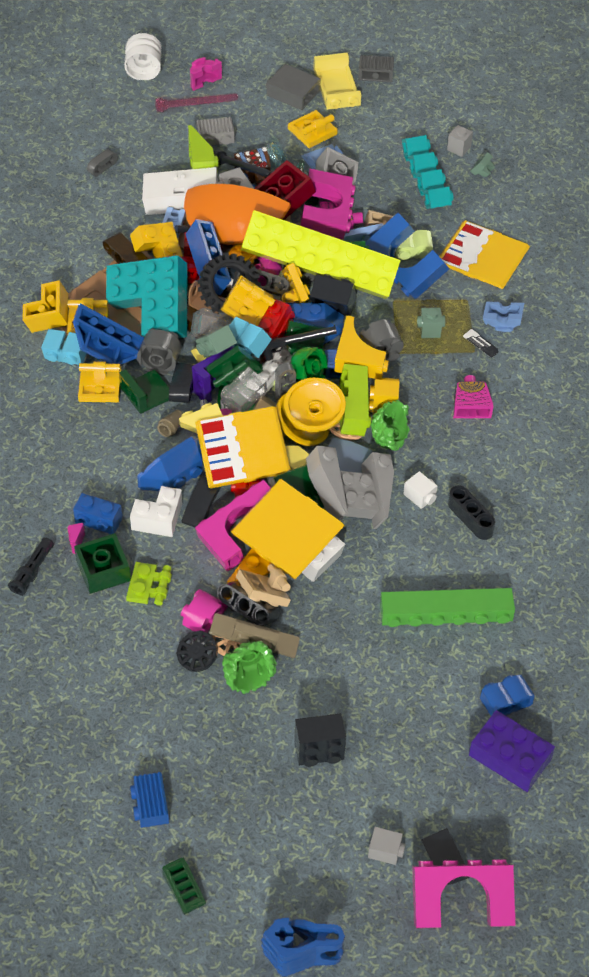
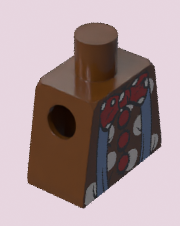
M267 147L234 154V159L271 171ZM241 169L243 173L247 174L251 184L256 183L258 186L267 178Z

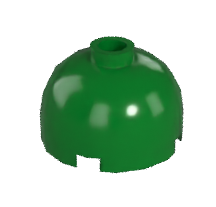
M303 347L294 353L290 363L296 372V382L307 378L325 379L326 375H323L324 368L327 369L328 364L327 357L322 349H318V347Z

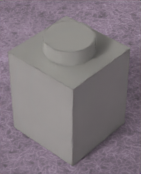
M457 125L448 136L447 150L463 157L471 148L473 131Z
M375 827L368 858L396 865L398 857L403 858L406 846L405 843H402L403 834Z

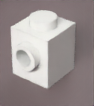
M420 471L405 482L404 495L421 509L427 504L431 505L437 498V485Z

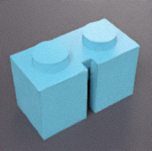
M235 317L229 325L237 341L232 346L236 347L238 345L249 355L256 358L260 357L272 340L262 328L251 323L249 324L238 317Z
M48 329L41 347L45 359L52 362H65L71 365H79V363L84 362L87 353L80 350L76 333L69 332L65 341V331Z

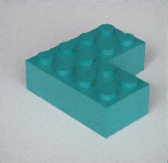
M177 255L107 265L106 300L115 309L142 306L141 335L143 337L150 329L174 332L179 338L187 337V263Z

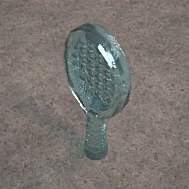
M270 141L267 143V152L275 165L279 167L287 160V157L275 142Z

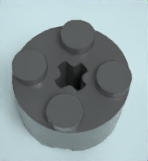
M378 320L369 324V329L366 331L363 329L360 332L359 337L363 342L377 350L386 352V360L395 361L400 357L399 353L403 349L404 343L394 323H390L389 320Z
M150 329L144 336L138 351V363L140 365L143 364L146 367V371L155 370L159 375H166L169 371H173L182 349L178 335L174 332Z

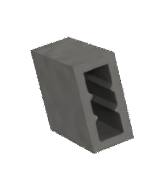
M284 64L266 82L267 96L303 110L320 92V78Z

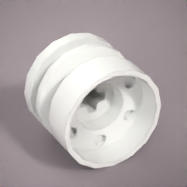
M139 33L128 39L124 65L127 74L133 79L150 80L159 74L162 50L161 44L156 37L147 33Z

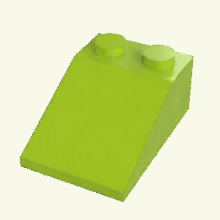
M188 125L191 169L218 167V157L214 156L213 148L192 125Z

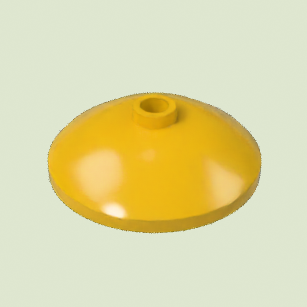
M307 378L297 382L288 390L284 400V410L289 421L299 429L309 432H321L334 427L342 419L346 408L345 396L342 390L333 382L323 378Z
M285 393L276 404L282 431L291 440L304 446H316L322 443L327 438L330 430L309 432L293 425L285 414L284 400L287 394Z

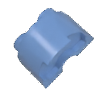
M486 302L483 315L484 323L495 327L497 331L511 332L513 328L521 325L524 303H511L509 306H503L500 302Z

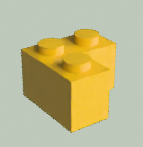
M172 222L140 225L130 234L135 252L152 250L155 259L167 256H183Z
M60 280L41 284V300L23 304V321L31 333L68 325V292Z
M375 379V384L370 385L371 400H369V412L372 413V418L377 410L383 407V404L398 400L399 379Z

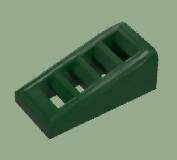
M184 857L162 867L163 876L184 915L206 904ZM187 878L186 881L178 885L175 884V882ZM191 886V890L180 894V891ZM196 895V899L184 903L183 900Z

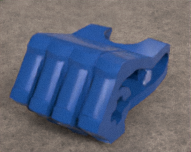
M288 917L276 919L268 930L263 933L261 947L265 957L276 968L278 974L289 976L312 966L335 965L339 963L343 955L342 945L345 935L342 928L335 924H316L298 919L289 921ZM294 933L299 935L303 940H305L304 942L295 947H293ZM329 933H334L338 936V939H328L326 936ZM336 951L337 954L334 957H329L325 952Z

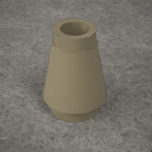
M175 410L161 419L157 426L159 433L164 437L173 436L180 426L179 418L182 417L183 412Z

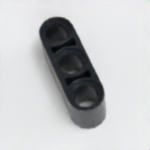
M176 363L169 388L170 402L190 403L193 392L192 366L196 364Z
M461 485L453 486L449 493V508L476 537L482 540L490 539L494 533V516L467 488Z
M232 581L218 588L217 595L222 603L256 625L265 626L277 621L280 612L278 607L272 606L266 601L260 600V602L251 600L246 591L241 587L239 581Z

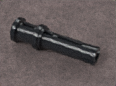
M45 537L42 538V541L25 566H21L18 569L17 576L8 584V588L13 593L21 596L25 595L27 586L36 578L35 572L54 546L52 540Z

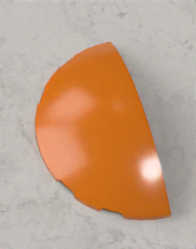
M232 184L196 186L187 190L184 200V210L190 227L196 219L212 222L219 244L226 245L243 243L254 210L282 220L291 206L289 202L266 192Z

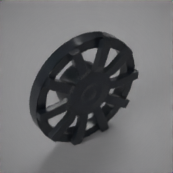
M189 632L179 642L176 652L178 661L185 669L191 672L204 671L217 658V642L207 632ZM198 636L197 642L194 641L193 637ZM202 636L207 637V638L201 643V638H202ZM189 639L192 643L191 645L186 643ZM211 640L213 646L205 647V645ZM183 646L187 647L188 650L182 651ZM207 650H213L212 656L207 654ZM189 654L184 660H182V655ZM205 657L210 659L206 664L203 663ZM192 658V662L189 667L185 663ZM196 661H199L200 667H194Z

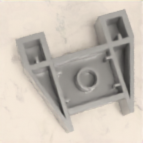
M315 447L306 458L309 477L326 511L339 521L345 516L372 519L373 529H377L388 518L394 477L391 455L372 452L361 464L362 473L340 471L336 448Z

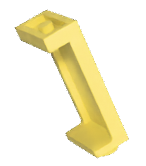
M348 53L315 56L314 72L316 77L320 78V91L326 109L361 105V92L357 91L349 68Z

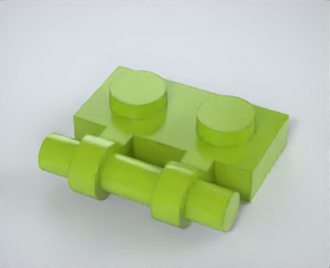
M135 562L126 600L148 604L149 598L152 597L155 598L154 603L156 605H162L163 600L167 597L168 590L166 588L172 577L171 566L164 565L161 572H156L157 565ZM154 581L159 582L157 588H152Z

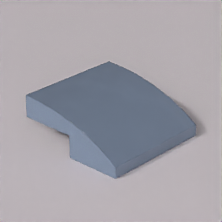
M333 437L328 446L336 448L340 471L362 473L361 464L373 452L360 444Z

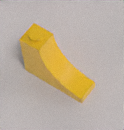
M346 316L335 357L334 372L342 373L344 364L368 366V378L382 380L383 372H387L389 361L386 360V352L377 350L363 342L355 331L354 317Z

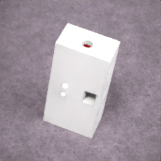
M216 167L145 173L143 175L142 200L146 215L165 214L168 207H174L175 210L184 209V200L188 189L200 185L218 184Z

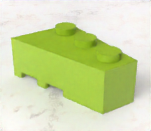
M344 364L338 385L346 401L345 413L339 421L340 433L365 436L366 429L370 428L371 425L368 403V366Z

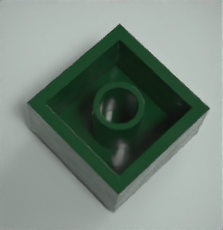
M116 533L74 546L76 562L89 594L131 581L130 566Z

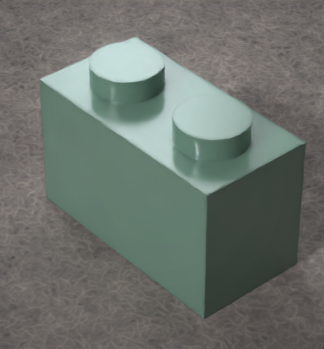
M228 325L214 329L195 340L197 343L196 348L204 358L218 354L237 343Z

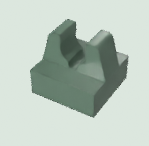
M488 152L477 160L470 172L474 175L480 174L483 177L490 175V171L495 168L491 162L492 156Z

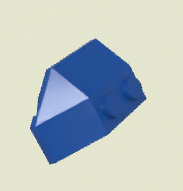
M81 303L77 307L73 325L81 351L102 362H106V364L121 365L137 358L144 337Z
M288 303L295 314L293 320L325 328L333 327L335 324L337 334L325 336L324 344L342 334L344 315L327 304Z
M198 435L191 436L165 452L148 465L144 472H140L137 475L140 490L160 491L161 486L179 489L191 478H197L203 472L204 466Z

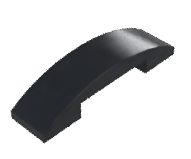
M204 472L188 502L181 520L183 524L196 527L202 520L207 519L209 509L221 487H208L206 472Z

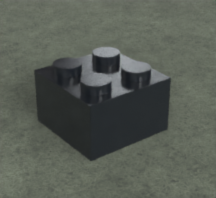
M326 274L322 276L316 275L310 294L312 303H325L344 316H351L357 297L354 284L347 279L336 280Z
M341 713L295 719L294 742L299 766L312 767L323 762L335 764L344 760L346 734Z

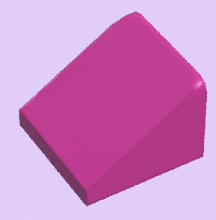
M83 523L67 527L72 553L74 554V546L81 544L85 536Z

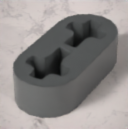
M110 149L103 151L88 163L87 171L97 177L117 162L118 155Z

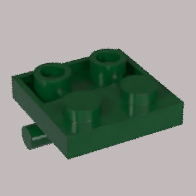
M238 345L206 367L207 372L216 379L213 381L215 387L218 388L224 385L231 392L263 371L262 365Z

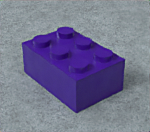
M496 710L471 742L469 756L528 793L552 760L555 746Z

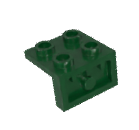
M289 319L284 337L324 329L325 327ZM325 337L291 343L285 347L291 355H294L297 350L303 347H318V349H322Z
M126 369L119 372L120 388L140 414L169 401V387L155 370L137 378L134 375H130Z
M307 464L274 476L275 483L282 479L304 496H308L315 501L318 506L324 508L309 477Z

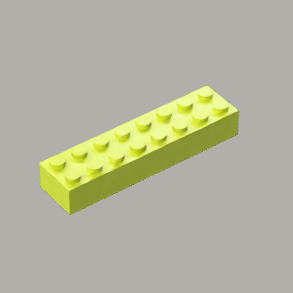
M255 210L252 213L241 247L242 251L286 266L294 263L295 267L298 266L301 271L315 276L326 274L336 280L347 279L354 284L355 289L383 299L389 297L400 264L399 259Z

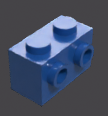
M81 493L73 508L76 524L83 523L86 527L108 534H114L122 521L120 504Z

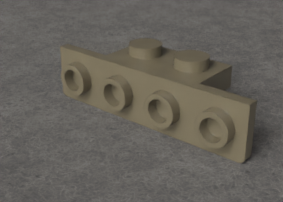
M218 613L214 615L209 632L211 635L239 643L262 641L273 653L294 659L300 640L298 636Z

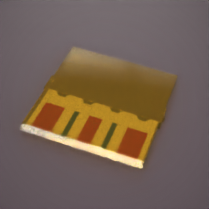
M425 299L393 302L395 326L404 343L403 349L399 354L475 352L474 345L463 337L464 334L472 329L467 300ZM421 308H441V314L445 316V327H442L441 338H421L420 328H417V316L421 315Z

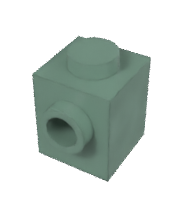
M421 308V315L417 316V328H420L421 338H441L442 327H445V316H442L441 308Z

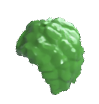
M399 400L383 404V407L377 410L371 421L372 437L375 439L376 444L393 451L399 450L404 445V440L408 438L410 431L407 425L408 405H404Z
M262 641L241 643L233 653H226L223 657L224 678L232 691H241L243 694L249 693L250 690L254 692L261 686H266L267 681H270V678L276 673L277 662L272 655V650Z

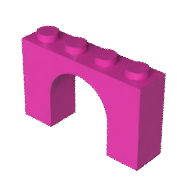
M309 169L308 176L311 178L316 193L312 196L330 200L337 208L322 209L304 205L300 226L344 240L345 233H349L351 222L348 221L351 220V209L354 197H351L354 196L355 185H352L353 177Z
M264 480L254 484L244 494L235 497L231 503L218 509L215 514L208 519L202 520L195 527L198 538L227 572L240 564L244 559L241 549L229 536L230 528L235 521L244 517L271 489Z
M494 859L492 864H482V860H467V865H458V860H444L443 865H433V861H418V866H412L414 926L416 928L441 927L440 901L442 891L451 880L461 876L473 877L483 886L487 899V923L489 926H515L513 865L507 864L506 859Z

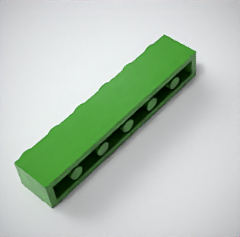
M512 588L381 592L380 598L382 625H388L389 627H397L399 625L420 626L421 624L439 626L443 623L462 625L474 622L477 624H485L487 622L504 624L513 621L515 613Z

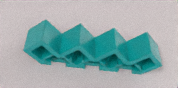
M427 135L402 139L405 160L410 162L409 169L413 178H417V188L420 195H425L424 204L426 209L452 205L453 192L450 190V187H444L446 182L445 174L442 173V169L437 170L438 159L434 152L429 153L431 145Z

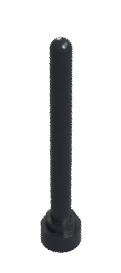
M215 150L213 152L214 156L218 157V165L226 163L264 177H268L271 174V171L228 157L222 150Z

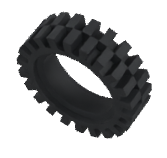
M229 253L219 255L210 260L200 272L199 276L201 278L198 279V284H200L198 292H202L201 300L205 299L206 303L204 305L206 307L210 306V311L213 313L217 311L218 315L229 316L221 310L225 301L217 296L213 287V279L219 269L233 268L258 287L261 286V282H257V279L260 278L259 273L255 274L254 272L257 269L255 266H250L252 262L249 260L244 261L245 257H237V254L234 253L231 255Z

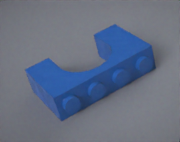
M397 213L366 241V245H369V250L394 258L397 248L415 231ZM432 250L416 265L409 268L398 267L394 282L396 284L401 283L403 287L400 289L407 297L411 295L414 299H417L445 274L449 267Z

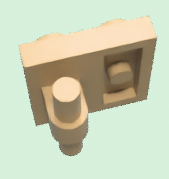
M273 563L269 564L268 570L271 573L269 577L239 569L236 578L251 600L260 602V600L266 601L275 607L279 605L288 607L291 599L286 592L290 590V585L281 569H278Z

